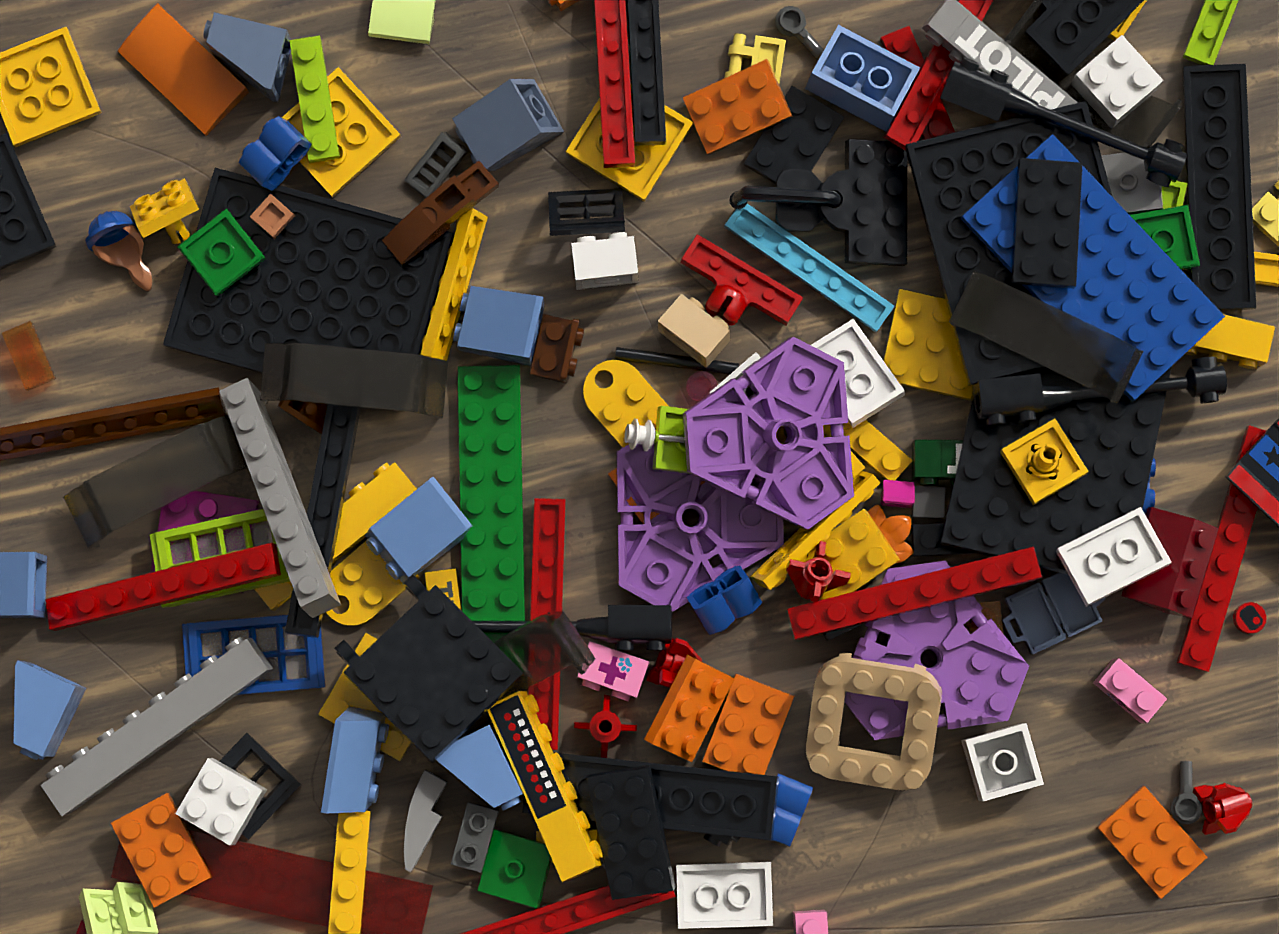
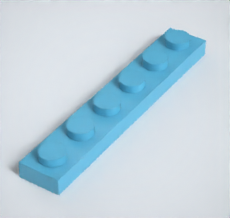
M749 204L742 209H736L724 225L733 234L874 332L878 331L894 308L893 304Z

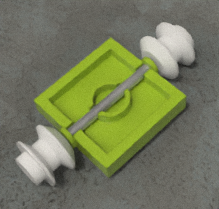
M659 406L657 409L656 430L651 420H648L644 426L639 425L636 418L633 419L631 424H627L624 439L625 443H629L631 450H634L637 444H641L643 450L647 452L654 444L652 469L691 474L687 472L683 413L688 409Z

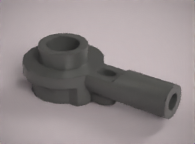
M786 6L780 9L775 19L777 30L784 36H796L816 59L821 57L824 49L805 29L806 19L803 12L794 6Z
M1180 761V795L1173 799L1170 806L1171 815L1174 820L1185 825L1196 822L1202 813L1201 802L1195 794H1192V761Z

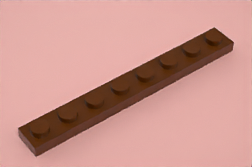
M217 387L1 427L0 461L226 419V411L219 392L220 389Z

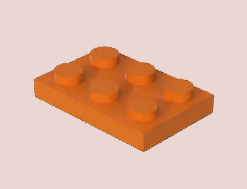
M768 59L683 97L707 154H711L792 117Z
M687 655L644 740L693 762L735 678Z
M735 674V679L729 689L702 762L725 771L765 775L794 696Z
M1145 786L1140 787L1096 827L1159 899H1162L1208 858Z
M169 793L111 822L154 908L212 877L183 819L175 814L178 809Z

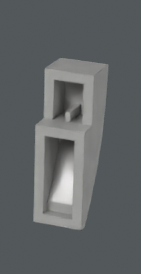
M424 770L414 791L405 826L404 862L405 870L409 872L414 870L443 818V815L434 811L433 808L448 782L427 770Z

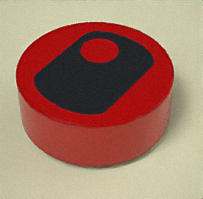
M1243 603L1234 611V625L1243 633H1257L1266 624V612L1257 603Z

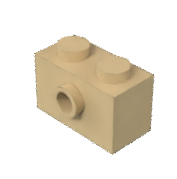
M681 294L658 320V330L671 342L707 368L730 342L729 326L720 317H711L706 313L704 306L693 297L688 299Z

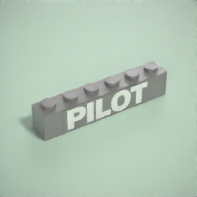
M943 0L921 27L926 32L925 37L928 41L937 47L942 44L950 52L948 56L952 61L961 63L963 57L980 63L978 70L989 75L992 69L1008 74L1007 82L1012 83L1015 88L1037 101L1041 106L1055 109L1078 103L957 0Z

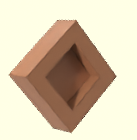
M272 194L250 216L255 223L274 239L295 217Z

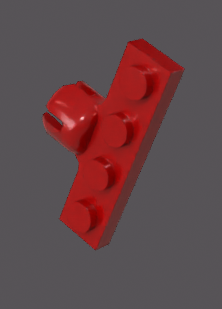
M698 234L680 262L714 283L715 289L708 298L705 309L711 317L718 315L722 307L726 308L722 319L728 326L735 325L749 306L757 308L787 326L803 299L802 296Z

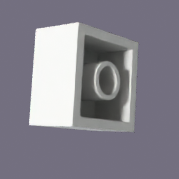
M1121 35L1082 68L1073 78L1071 85L1112 129L1156 92L1164 80L1126 38Z
M619 232L609 234L608 239L596 240V236H584L577 238L576 243H571L576 290L638 283L634 236L627 237V233Z
M1027 723L1017 724L961 740L978 801H987L1044 785Z
M207 758L175 814L230 846L235 845L267 789L216 759Z

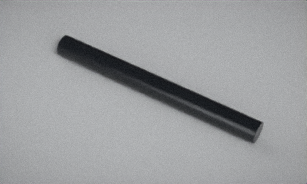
M616 347L615 359L728 375L739 367V363L713 360L705 368L692 357Z

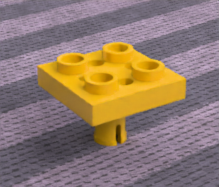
M185 178L180 181L173 180L168 182L159 192L153 195H143L130 206L136 226L143 238L165 228L173 244L181 243L176 231H179L184 241L189 238L190 233L181 219L199 210Z
M1056 419L1049 421L1000 451L1033 505L1089 472ZM1033 445H1035L1033 449L1037 450L1035 453L1031 450ZM1028 466H1030V467L1028 468V470H1029L1030 472H1032L1033 474L1027 473L1026 468H1027ZM1056 475V479H1054V480H1051V479L1049 478V477H1054V476Z

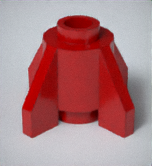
M820 541L817 545L813 559L806 562L790 559L786 567V571L794 583L798 594L812 602H817L825 592L846 585L851 576V573L841 570H835L833 573L831 564L824 559L826 542Z
M672 638V643L665 644V650L660 651L655 667L647 675V681L671 688L687 655L701 662L702 659L687 641Z
M604 695L603 711L596 713L590 723L574 722V728L590 729L591 735L596 740L602 742L601 758H607L608 742L614 741L621 731H637V725L621 724L619 717L609 711L610 695ZM604 720L609 721L612 725L611 730L607 733L602 732L599 728L600 723Z
M1223 783L1215 786L1201 785L1193 788V793L1200 802H1203L1202 808L1206 818L1202 829L1204 835L1216 833L1220 829L1225 834L1236 832L1250 814L1252 800L1250 795L1241 787Z

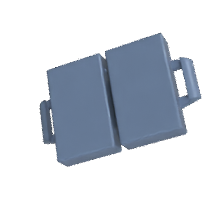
M1059 572L1042 580V585L1036 583L1006 597L1005 602L1011 613L1002 620L1013 643L1025 641L1030 654H1035L1065 640V635L1071 637L1102 622L1096 607L1106 598L1086 607L1070 576ZM1009 620H1015L1022 636L1017 637Z

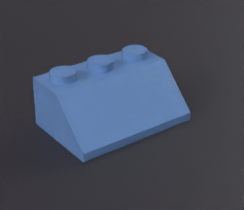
M838 25L813 69L805 89L870 124L887 131L920 67Z
M349 706L335 720L321 813L365 812L372 803H376L379 794V785L375 784L376 774L381 773L384 763V754H380L381 743L386 742L389 732V724L385 723L386 716L383 713Z

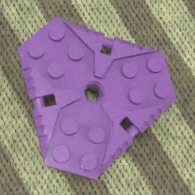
M789 337L751 366L744 369L742 376L737 380L735 378L730 379L723 386L683 413L687 472L740 498H745L746 496L752 499V504L803 529H810L854 497L850 436H844L843 423H848L844 362L795 337ZM748 386L754 392V395L749 398L743 391ZM830 424L831 437H824L823 425ZM780 426H783L787 432L786 441L782 444L776 438V432ZM754 476L761 479L757 488L750 485Z
M637 444L634 450H631L629 445L616 452L617 512H620L621 525H617L618 585L653 605H671L673 612L688 603L687 597L698 587L714 582L720 574L735 566L740 565L742 569H745L784 544L783 518L752 504V499L746 496L745 498H740L693 474L652 469L654 444L647 452L643 450L641 444ZM754 476L750 485L757 488L761 479ZM632 497L638 506H630L626 500ZM689 508L696 510L699 515L697 524L692 527L686 526L682 521L683 512ZM633 512H643L644 524H633ZM651 512L660 513L650 520ZM718 554L722 564L712 568L708 559Z
M946 561L889 568L885 572L881 585L950 568ZM974 596L867 622L864 625L868 627L864 638H859L852 658L914 668L915 664L923 666L920 660L922 652L925 650L933 651L936 654L937 662L932 668L926 667V671L933 675L942 688L941 703H943L944 714L939 715L937 728L946 727V730L1008 721L1029 669V665L996 626L992 619L987 620L981 612L982 606L976 601ZM970 619L978 627L971 634L963 625ZM879 632L889 636L885 646L875 643ZM846 692L844 703L873 740L904 736L908 709L907 701Z

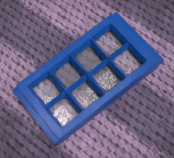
M288 615L182 624L185 674L190 673L192 677L202 670L199 666L201 663L213 655L217 658L228 652L225 647L238 637H241L243 640L252 638L273 667V670L238 695L324 688L326 684L321 627L318 638L287 634L285 628Z

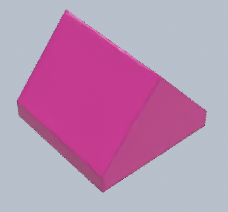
M883 480L880 505L910 508L915 502L914 482Z

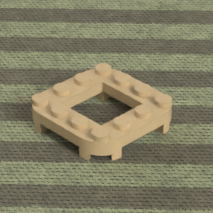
M852 653L839 654V657L827 661L820 667L813 689L806 741V755L811 770L833 780L894 790L919 788L929 775L932 766L942 700V688L937 680L926 671V667L915 664L914 668L874 662L851 658ZM846 692L908 702L901 756L839 746Z

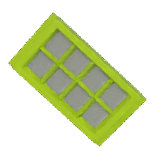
M264 509L150 534L156 571L268 543L276 544ZM277 547L281 571L280 576L163 604L161 607H173L289 582L290 579Z

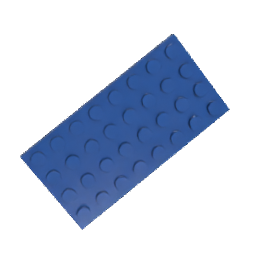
M1053 134L1027 157L1029 159L1079 162ZM1018 166L961 217V220L1011 273ZM1082 166L1076 287L1072 289L1033 285L1023 286L1133 402L1225 316L1086 168Z

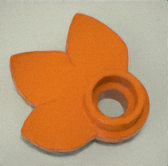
M879 505L870 508L867 512L899 557L900 561L897 563L908 559L914 552L912 547L905 542L911 531V518L905 515H895L886 518L883 509Z

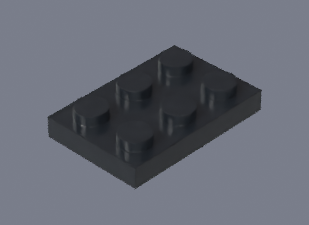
M791 86L785 95V100L792 117L766 128L744 162V166L776 184L779 174L788 169L809 170L812 172L844 119V116L794 86Z

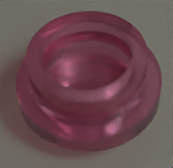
M696 372L687 381V393L691 399L699 402L706 398L710 391L717 386V381L708 372Z

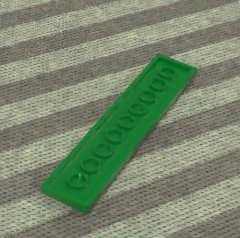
M520 365L458 366L460 511L472 524L471 529L461 540L462 612L471 621H525ZM484 633L524 672L523 677H525L526 634Z

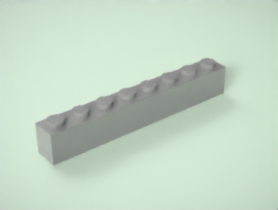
M248 378L220 390L219 392L300 607L309 616L314 618L340 606V600L260 391Z
M238 637L225 647L228 652L219 658L213 655L201 663L199 666L202 670L192 677L188 673L174 683L176 689L167 695L165 692H161L148 702L151 707L140 713L139 710H136L124 718L122 721L125 725L116 732L113 728L109 729L97 738L99 744L89 750L86 746L72 755L73 762L65 768L59 765L46 774L48 780L40 786L60 815L71 814L273 670V667L252 638L243 640L241 637Z

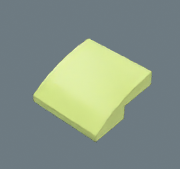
M373 0L368 36L430 44L436 0Z
M117 882L113 890L82 889L79 901L87 934H158L152 904L141 883Z

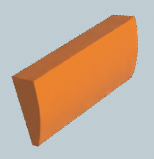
M158 3L134 28L117 51L205 136L249 93L247 88Z

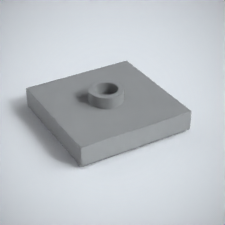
M1127 153L1101 155L1112 196L1129 215L1163 209L1162 186L1146 179L1148 172L1145 171L1142 159Z

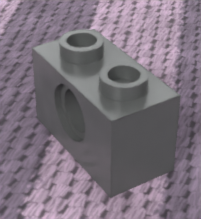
M471 802L467 803L451 865L480 873L483 872L499 810Z

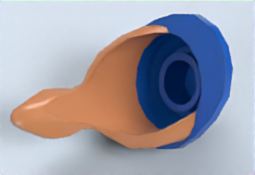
M106 211L103 214H99L91 222L88 229L89 235L85 239L88 249L109 265L126 268L136 285L145 291H150L152 288V274L142 261L144 242L136 223L126 214L119 211Z

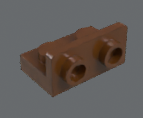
M543 314L530 376L567 383L568 376L574 377L578 359L572 358L575 346L581 347L584 329L579 328V319L573 318V320Z

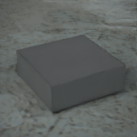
M914 485L915 502L912 506V517L944 519L946 487Z

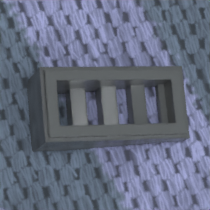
M441 132L404 181L427 198L442 185L469 150L447 132ZM443 144L456 153L453 158L441 149ZM437 154L448 163L447 166H442L432 157ZM427 163L440 173L438 177L425 168ZM421 173L433 184L428 187L416 176Z

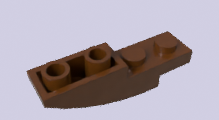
M477 161L458 177L452 176L424 199L382 240V243L397 261L403 265L449 230L450 224L499 187V183L480 161Z

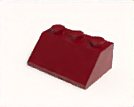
M1148 507L1146 517L1172 563L1123 588L1121 596L1167 614L1192 618L1219 528L1191 517Z

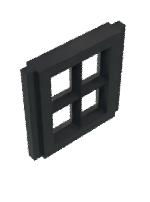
M622 188L548 192L550 236L625 232ZM612 204V205H605V206H589V205ZM582 205H583V207L560 208V207H563V206H582ZM600 216H613V217H606V218H590V217H600ZM581 217H584V219L560 220V219H562V218H581Z
M246 733L219 762L235 770L253 753L264 765L250 780L256 783L268 769L281 780L265 798H262L242 832V835L249 840L302 784L253 737Z

